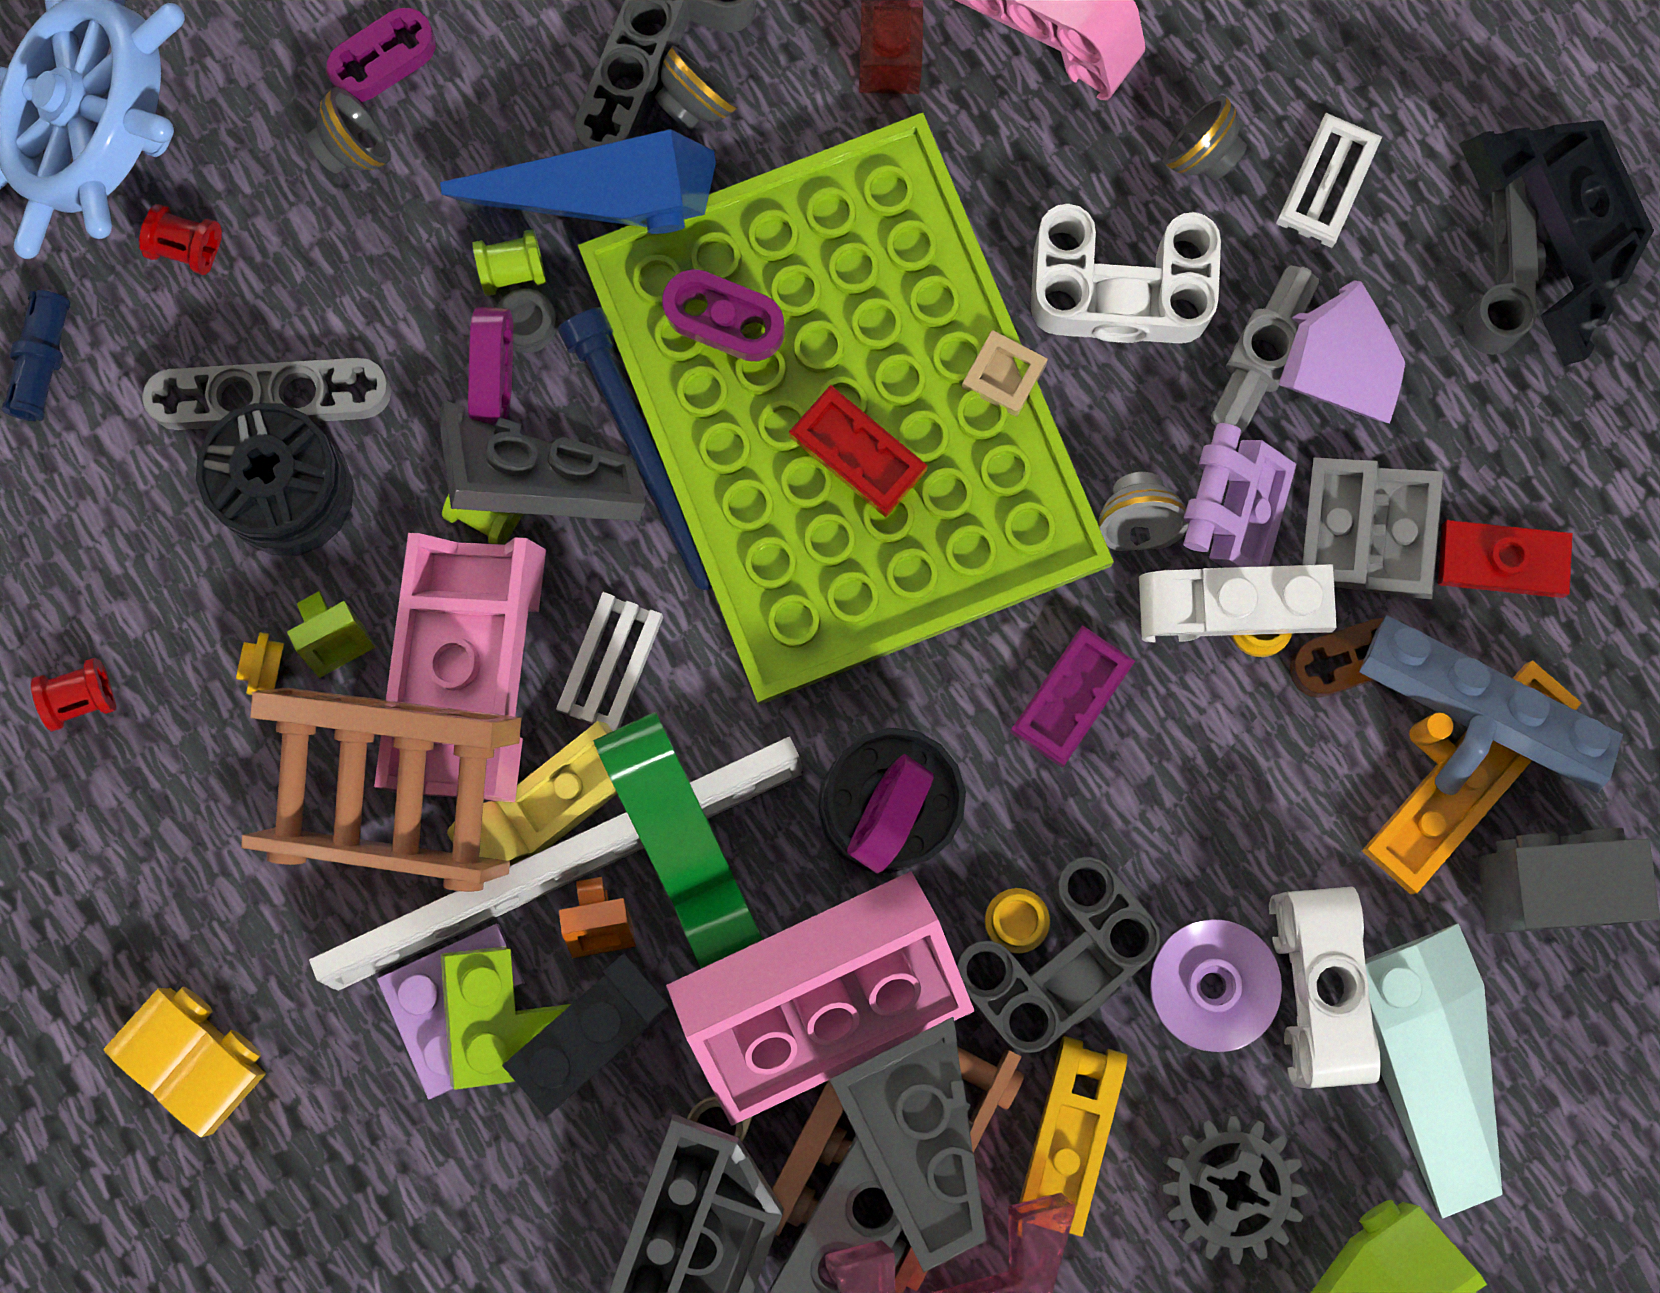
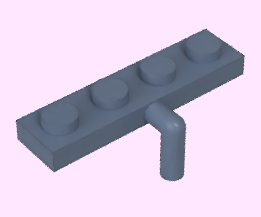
M1387 615L1385 616L1374 634L1359 672L1439 713L1448 715L1452 720L1468 727L1463 742L1435 778V784L1441 792L1448 795L1458 793L1488 754L1493 740L1596 793H1599L1611 779L1623 734L1542 694L1534 688H1530L1500 673L1479 660L1471 658L1423 634L1415 628H1411Z

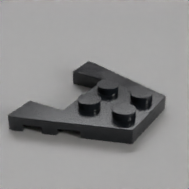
M1595 120L1556 124L1537 130H1530V127L1517 128L1495 134L1494 131H1487L1463 140L1459 143L1460 148L1483 196L1505 188L1522 176L1526 185L1525 193L1530 206L1539 212L1552 240L1554 258L1560 266L1565 268L1573 285L1572 291L1540 316L1564 366L1586 360L1595 347L1593 342L1589 340L1595 328L1607 324L1614 310L1610 299L1616 287L1628 283L1654 232L1604 121Z

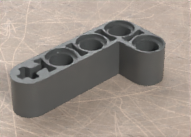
M625 0L576 115L574 127L580 150L642 136L656 102L654 96L663 85L661 81V67L664 58L673 45L678 48L689 20L722 32L732 33L741 31L749 26L754 19L757 0H736L733 2H722L720 0ZM650 23L659 24L664 27L662 31L650 36L641 35L637 32L640 27ZM627 76L637 77L642 80L638 86L629 90L618 89L614 86L618 80ZM609 111L614 113L612 121L616 136L607 134L612 122ZM594 136L604 138L602 142H596Z

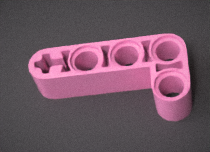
M955 0L1061 51L1069 78L1075 83L1078 79H1081L1100 92L1097 95V98L1100 100L1111 98L1145 52V41L1139 11L1134 0Z

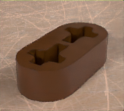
M1384 618L1372 619L1315 638L1301 646L1293 655L1290 663L1291 679L1297 689L1305 695L1320 698L1375 681L1359 672L1364 659L1358 660L1355 651L1371 643L1373 639L1371 632H1376ZM1318 651L1322 660L1343 656L1346 665L1328 674L1330 684H1324L1320 676L1309 677L1307 675L1305 667L1313 661L1312 652Z

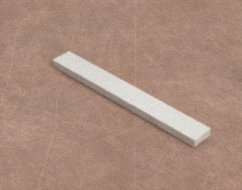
M789 736L692 781L690 784L708 819L802 775L801 771H803L798 752ZM626 812L510 866L508 875L484 882V887L481 891H456L309 959L317 981L339 991L643 849L644 846Z

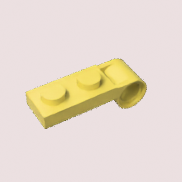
M600 721L594 723L517 785L515 802L489 801L483 803L479 857L510 861V866L551 847L617 795L593 741L612 732L607 723ZM455 822L447 830V835L452 842L454 839Z

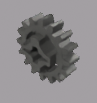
M1225 1114L1222 1130L1217 1131L1210 1120L1201 1119L1198 1121L1201 1137L1195 1140L1186 1134L1180 1133L1176 1138L1185 1152L1181 1158L1164 1155L1162 1160L1166 1166L1175 1171L1174 1180H1165L1158 1183V1190L1175 1197V1203L1169 1205L1163 1211L1164 1216L1170 1221L1184 1219L1186 1223L1180 1229L1178 1237L1186 1244L1195 1241L1199 1236L1203 1237L1200 1245V1254L1211 1260L1218 1253L1220 1246L1224 1247L1227 1261L1232 1264H1240L1243 1248L1246 1247L1256 1258L1263 1260L1267 1258V1248L1264 1241L1271 1238L1286 1245L1290 1240L1286 1232L1281 1228V1225L1285 1219L1302 1222L1304 1217L1297 1209L1290 1206L1292 1197L1308 1194L1306 1186L1291 1182L1290 1174L1296 1172L1302 1166L1301 1160L1295 1157L1281 1158L1279 1154L1288 1141L1284 1136L1275 1134L1265 1141L1262 1140L1265 1123L1259 1120L1252 1119L1244 1132H1241L1240 1122L1236 1115ZM1234 1143L1233 1147H1230L1226 1158L1210 1165L1199 1161L1211 1149L1223 1144ZM1263 1159L1268 1164L1273 1176L1274 1193L1267 1191L1259 1172ZM1240 1171L1238 1182L1242 1186L1247 1187L1246 1191L1256 1195L1258 1200L1254 1202L1245 1197L1242 1200L1232 1197L1226 1206L1228 1196L1219 1190V1186L1208 1182L1207 1177L1211 1175L1220 1180L1223 1177L1234 1180ZM1190 1183L1200 1187L1207 1204L1203 1216L1205 1218L1204 1221L1199 1218L1191 1202ZM1257 1213L1265 1215L1262 1221L1253 1228L1239 1233H1231L1232 1231L1236 1232L1240 1220Z

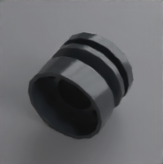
M253 403L229 412L209 430L197 454L196 482L204 505L222 524L233 533H236L249 546L270 555L299 556L322 547L342 529L352 508L354 481L346 459L306 414L284 404ZM273 464V473L276 478L266 484L264 482L266 475L263 470Z
M886 728L863 735L844 750L832 763L820 785L817 813L824 837L842 859L863 871L874 872L847 854L849 843L879 781L888 768L903 754L908 755L934 773V779L903 847L892 862L879 873L891 874L915 867L930 860L951 843L964 818L966 790L958 764L940 743L919 731Z

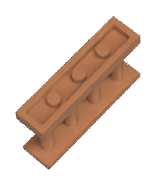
M294 688L252 692L250 718L276 721V732L282 733L276 826L242 835L241 848L267 852L266 860L276 864L306 863L307 858L444 878V888L464 892L483 890L484 882L509 874L510 861L479 857L487 759L494 758L495 748L519 744L521 717ZM316 727L335 729L334 739L340 741L334 835L302 831L309 735L316 734ZM375 734L394 737L393 747L400 749L392 844L360 839L367 743L374 742ZM434 742L453 744V755L460 757L452 853L419 848L426 751L433 750Z
M957 1046L962 1079L984 1090L970 1118L974 1122L970 1131L973 1153L997 1105L1007 1110L1023 1082L1025 1074L1016 1070L1021 1056L1010 1050H1004L997 1066H994ZM830 1080L826 1082L772 1187V1191L784 1208L775 1234L777 1236L780 1235L786 1221L796 1227L801 1222L806 1224L819 1201L814 1198L816 1191L805 1184L817 1161L828 1167L832 1161L839 1165L852 1143L851 1140L844 1137L847 1131L836 1125L844 1108ZM909 1241L885 1287L886 1293H903L906 1286L917 1291L928 1272H923Z

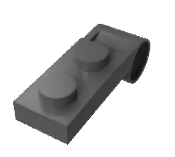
M1522 176L1505 188L1492 192L1496 286L1489 289L1472 307L1464 321V333L1468 342L1476 350L1485 354L1494 355L1509 350L1532 328L1537 316L1536 283L1542 278L1545 270L1546 252L1544 244L1537 242L1536 221L1540 215L1539 212L1530 206L1525 193L1526 185ZM1488 310L1498 311L1503 314L1509 322L1510 330H1501L1494 326L1488 317Z

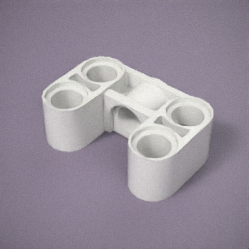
M1072 204L1057 205L1048 210L1040 224L1033 257L1031 312L1038 327L1047 333L1055 335L1093 337L1103 341L1122 343L1140 341L1187 343L1199 338L1205 331L1216 312L1219 297L1221 239L1219 229L1211 219L1195 212L1183 213L1174 218L1166 228L1156 254V267L1153 268L1095 264L1096 231L1094 221L1089 213L1080 206ZM1061 232L1070 234L1076 239L1079 247L1067 251L1058 249L1052 244L1049 236ZM1177 241L1193 243L1201 252V257L1188 259L1181 256L1174 248V243ZM1053 291L1066 292L1074 299L1076 307L1063 311L1055 309L1048 303L1046 295ZM1179 299L1191 302L1198 310L1199 317L1194 319L1180 317L1172 309L1171 302Z
M1354 887L1292 891L1273 895L1269 902V913L1276 914L1279 937H1272L1273 945L1278 954L1289 953L1298 1013L1297 1026L1287 1027L1284 1033L1285 1045L1291 1044L1294 1067L1287 1068L1291 1084L1294 1087L1312 1089L1377 1083L1381 1067L1380 1051L1372 1022L1369 983L1363 948V913L1356 889ZM1326 968L1336 971L1344 983V994L1340 1001L1333 1006L1323 1002L1316 988L1317 979Z

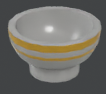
M1135 472L1117 480L1113 486V495L1107 500L1099 516V528L1107 547L1116 551L1163 549L1169 547L1183 538L1189 523L1184 521L1186 506L1173 490L1164 487L1163 481L1158 475L1150 472ZM1134 527L1148 528L1151 539L1136 546L1130 540L1131 529Z

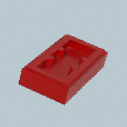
M832 385L823 392L789 431V437L885 518L928 469L926 463Z
M1446 520L1441 527L1438 585L1564 598L1570 595L1573 533Z

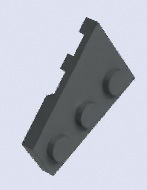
M443 400L439 415V425L451 509L640 521L645 506V499L638 467L634 458L566 437L559 438L553 443L520 434L522 425L520 423L499 417L496 426L463 416L464 406Z
M951 1017L830 1078V1082L923 1272L987 1240L966 1110L964 1084L958 1056L954 1017Z

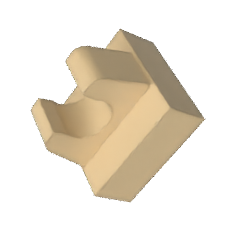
M992 330L963 381L962 388L968 392L973 390L979 393L980 398L999 407V404L1007 408L1008 413L1017 417L1036 380H1039L1048 359ZM1013 356L1030 365L1023 379L1020 377Z

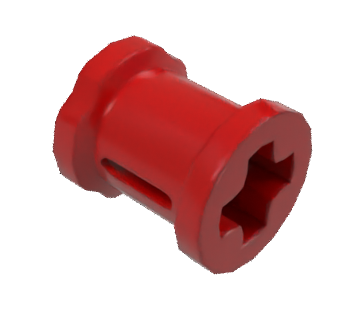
M155 204L149 209L142 223L139 249L142 251L144 258L157 260L162 256L189 264L190 269L194 273L206 275L211 270L222 240L221 225L218 221L204 219L200 223L176 216L171 213L168 206Z
M96 658L85 660L84 668L48 679L45 675H40L31 680V693L41 721L50 732L62 729L66 720L96 710H100L105 714L116 711L117 704L107 671L102 662Z

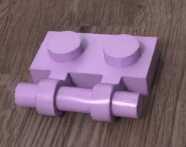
M1218 423L1216 424L1211 444L1203 447L1199 467L1204 471L1196 499H1190L1186 508L1184 521L1189 523L1183 545L1194 551L1208 552L1213 536V545L1209 559L1222 567L1269 566L1296 463L1263 440H1241L1237 452L1236 448L1241 429L1231 424ZM1229 480L1228 491L1226 494L1224 505L1222 506V499L1224 496L1227 481Z

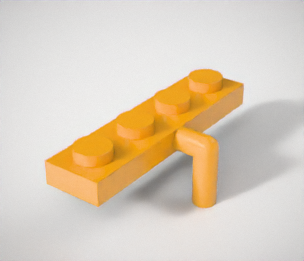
M1533 660L1524 664L1512 678L1574 710H1577L1582 704ZM1435 713L1411 727L1409 732L1411 741L1436 762L1437 765L1362 850L1366 856L1409 894H1415L1420 891L1532 761L1493 740L1488 754L1458 793L1448 795L1441 792L1435 784V778L1463 742L1466 735L1465 732L1455 744L1447 739L1453 731V721L1444 713Z

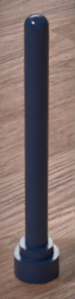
M597 307L581 312L563 322L557 330L568 353H576L581 362L587 361L695 586L701 590H709L712 588L663 461L609 351L613 347L609 336L614 331L603 308Z

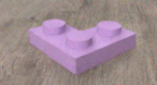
M497 923L377 979L428 1100L453 1089L450 1086L440 954L502 946L510 948L500 925ZM511 952L513 988L525 984Z

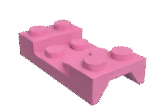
M408 533L386 700L515 716L528 612H539L546 549L528 538L515 537L503 545L458 543L425 534ZM381 735L374 787L396 793L400 749L393 747L394 737ZM520 737L519 744L495 748L494 758L487 759L484 800L515 802L523 738ZM434 742L433 750L426 751L423 795L457 798L460 757L453 755V744Z

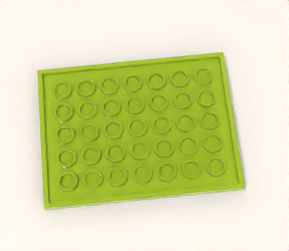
M923 112L709 194L705 215L684 219L685 228L670 233L650 234L647 232V227L628 225L578 245L601 306L614 331L612 332L758 705L1112 566L1114 561L1037 380L1017 417L1008 413L1007 408L999 404V407L980 398L979 393L973 390L968 392L962 388L963 381L992 330L1019 344L1021 342ZM696 269L709 272L768 296L777 303L783 314L785 336L782 345L776 353L767 359L746 361L679 334L668 323L663 309L662 297L666 285L675 275L686 270ZM692 300L686 305L685 312L691 316L701 315L707 309V304L702 300ZM750 323L744 327L742 334L748 339H758L764 334L765 327L759 323ZM1013 356L1019 375L1023 379L1030 365ZM830 385L928 465L927 472L886 518L789 437V431Z

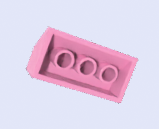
M912 871L666 985L685 1037L731 1126L830 1080V1078L951 1017H954L955 1021L974 1012L940 922Z

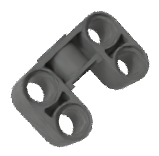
M1093 857L1078 858L1063 866L1056 874L1052 885L1053 898L1059 909L1077 929L1079 934L1072 939V943L1042 968L1029 975L1010 951L1001 944L992 941L976 942L963 949L956 959L955 963L973 1007L1000 1040L1011 1049L1025 1053L1039 1052L1045 1049L1074 1024L1080 1023L1107 1002L1120 989L1119 986L1147 964L1158 951L1160 935L1159 928L1154 919L1115 872L1102 860ZM1083 870L1096 877L1100 887V894L1092 906L1079 905L1070 897L1067 884L1069 877L1074 871ZM1123 920L1134 924L1141 933L1142 943L1140 949L1130 958L1119 955L1113 949L1110 941L1112 928L1117 922ZM981 952L992 954L999 961L1002 971L998 984L986 991L976 988L967 977L969 960L973 955ZM1022 1003L1034 1005L1043 1017L1041 1033L1037 1038L1028 1042L1017 1039L1010 1030L1009 1025L1012 1011Z

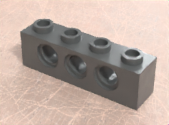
M966 1102V1110L968 1111L971 1105ZM968 1119L969 1130L971 1131L974 1122ZM857 1135L767 1293H866L877 1274L888 1279L896 1267L907 1243L898 1238L902 1227L893 1208H891L888 1217L878 1224L863 1223L855 1216L852 1210L854 1199L862 1190L871 1187L883 1190ZM844 1249L855 1256L858 1261V1270L849 1282L832 1284L822 1277L818 1265L823 1255L828 1251Z

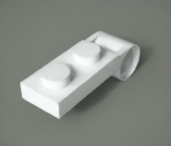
M1333 564L1164 570L1149 572L1139 576L1142 640L1145 642H1155V636L1178 635L1179 642L1198 639L1200 636L1333 632L1337 628Z

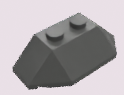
M673 1114L608 1293L754 1292L781 1221L784 1208L738 1137Z

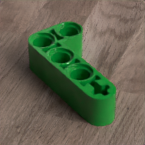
M653 712L593 740L608 776L674 905L685 935L701 969L762 941L763 939L746 901L740 892L727 860L657 713Z

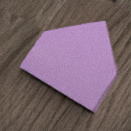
M1352 281L1339 289L1340 295L1308 314L1300 312L1292 317V320L1299 327L1279 385L1364 417L1390 424L1403 379L1405 361L1388 326L1361 281Z

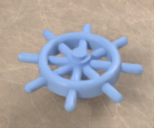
M44 0L46 12L27 32L14 53L8 68L0 66V190L9 183L18 194L28 199L14 241V250L21 258L31 259L37 256L54 209L67 213L82 211L86 231L91 237L103 239L109 236L112 231V221L107 196L123 181L141 151L152 157H158L169 146L174 133L173 124L166 117L155 114L161 82V62L158 47L184 23V12L177 4L166 3L145 20L140 14L124 6L126 0ZM111 45V53L107 56Z

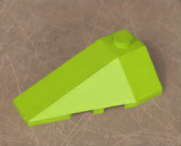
M1390 1199L1373 1207L1360 1218L1359 1222L1364 1229L1349 1239L1311 1293H1476L1486 1286L1487 1283L1476 1268L1420 1206L1405 1201L1397 1206Z

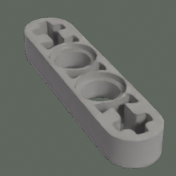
M345 358L167 369L159 371L148 380L143 390L142 400L145 410L157 423L167 429L187 430L212 428L230 411L222 407V393L227 386L238 381L247 382L252 386L253 398L250 404L281 403L285 405L283 394L288 383L298 378L312 380L315 383L316 392L311 403L305 407L293 408L306 414L312 422L374 417L385 409L390 401L392 390L389 379L378 364L369 359ZM362 374L366 375L371 384L377 385L376 390L366 392L365 402L357 403L354 396L349 392H332L335 405L327 406L330 394L325 380L326 375H332L331 381L337 388L356 385L357 376ZM207 382L205 397L210 410L209 413H203L204 406L198 401L178 403L177 413L173 414L163 404L159 403L160 398L170 396L171 387L176 385L187 396H204L201 384Z

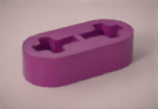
M398 8L339 44L329 55L326 72L333 87L345 89L360 102H364L374 98L428 62L436 49V38L428 19L420 11L412 8ZM403 28L410 34L416 33L415 36L418 44L414 48L408 49L403 43L398 44L396 33ZM355 60L359 66H365L367 78L357 82L352 76L347 77L348 72L345 66L349 62Z
M476 307L470 325L468 413L471 419L496 426L499 417L509 420L512 394L513 318L511 310L506 308Z
M903 754L888 768L875 788L849 843L847 854L875 873L883 871L903 847L931 787L934 773L908 755Z

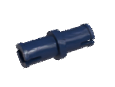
M32 290L28 296L29 303L20 340L14 341L11 346L9 356L15 362L6 399L1 410L12 417L22 420L36 421L37 419L42 421L45 415L44 408L53 370H59L63 360V354L58 351L66 314L71 302L66 297L45 290H37L35 292Z

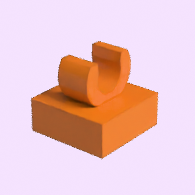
M602 877L576 881L579 906L559 910L561 933L571 957L577 958L636 947L632 919L624 898L609 901L608 892L604 889Z

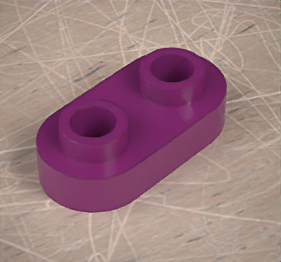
M696 269L686 270L675 275L664 289L662 304L667 321L676 332L746 361L767 359L776 353L783 343L785 324L782 311L777 303L766 295L709 272ZM692 300H702L707 304L705 312L698 316L687 314L685 307ZM750 323H759L765 327V332L758 339H748L742 334L744 327Z

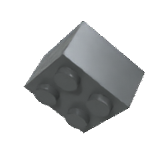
M1624 828L1582 831V834L1560 837L1561 845H1559L1557 833L1516 836V839L1496 841L1497 853L1478 857L1487 934L1605 926L1660 920L1650 838L1625 840Z

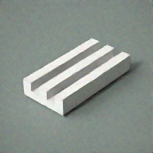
M1325 113L1276 224L1288 228V226L1299 231L1298 234L1308 238L1311 236L1322 241L1321 244L1332 248L1337 241L1382 136ZM1333 132L1340 135L1341 138L1308 213L1303 215L1296 212V209L1328 137ZM1354 141L1363 145V149L1329 225L1319 222L1318 219Z
M603 592L556 710L592 725L600 721L607 723L612 731L619 729L662 622V613L651 609L648 611L640 608L635 603L616 599L615 596ZM611 612L621 614L584 707L576 705V700ZM637 620L645 624L609 715L600 714L598 710L633 622Z

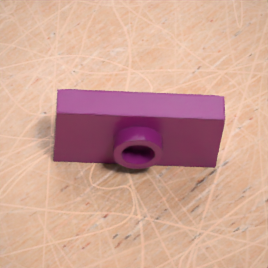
M1082 625L1020 715L1010 733L1063 768L1135 661Z

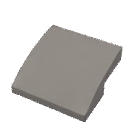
M1313 458L1302 565L1333 564L1334 587L1432 599L1444 480L1443 472L1379 468L1378 461Z

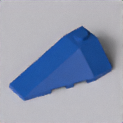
M670 129L440 182L442 195L466 203L647 227V232L650 234H662L685 228L684 219L705 215L716 160L714 150Z

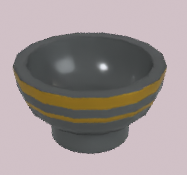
M674 45L671 47L661 67V81L664 86L654 98L675 121L691 131L699 120L717 122L728 117L737 109V104L698 63ZM709 80L718 89V93L704 81Z
M334 87L330 90L317 107L316 127L307 133L308 144L316 158L324 167L336 174L346 168L370 171L387 164L391 160V151L369 110L345 89ZM366 128H369L379 137L376 145L365 149L360 144L358 133Z
M1221 95L1201 107L1188 120L1166 150L1162 162L1175 172L1186 176L1204 173L1211 181H1217L1226 175L1241 159L1247 147V144L1238 136L1239 117L1229 99ZM1184 133H1193L1198 140L1185 152L1180 151L1176 143Z

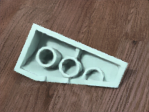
M1455 924L1365 959L1372 1022L1380 1051V1073L1437 1212L1442 1219L1502 1195L1485 988L1459 924Z

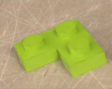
M507 946L441 953L450 1086L457 1090L515 1082L502 1065L571 1004L515 1011L511 949Z

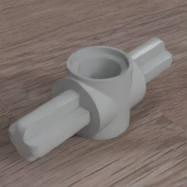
M1292 265L1287 267L1266 308L1253 311L1226 365L1227 371L1232 376L1211 415V422L1215 426L1218 423L1234 425L1241 429V436L1246 432L1265 392H1274L1278 389L1299 327L1292 320V317L1300 312H1306L1319 286V279L1308 268ZM1264 340L1271 343L1278 352L1279 360L1266 361L1261 359L1253 351L1251 342Z

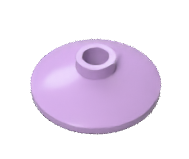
M1203 920L1181 928L1162 945L1152 965L1150 993L1154 1009L1160 1021L1178 1040L1203 1051L1226 1052L1247 1046L1268 1029L1279 1009L1282 981L1273 953L1258 935L1234 922ZM1208 973L1217 974L1222 979L1224 985L1221 995L1214 999L1206 997L1200 987L1202 978Z

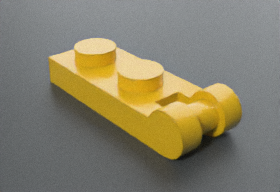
M1067 1036L1062 1037L1016 1212L1017 1218L1080 1237L1083 1236L1126 1070L1128 1057L1126 1053L1107 1049L1105 1054L1084 1049L1083 1041ZM1076 1074L1098 1080L1094 1099L1072 1093Z

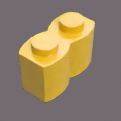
M182 987L176 992L171 988H158L103 1050L126 1074L152 1093L175 1118L201 1138L212 1135L266 1075V1072L255 1063L261 1056V1053L240 1033L230 1030L225 1036L207 1020L213 1012L211 1007L190 989Z

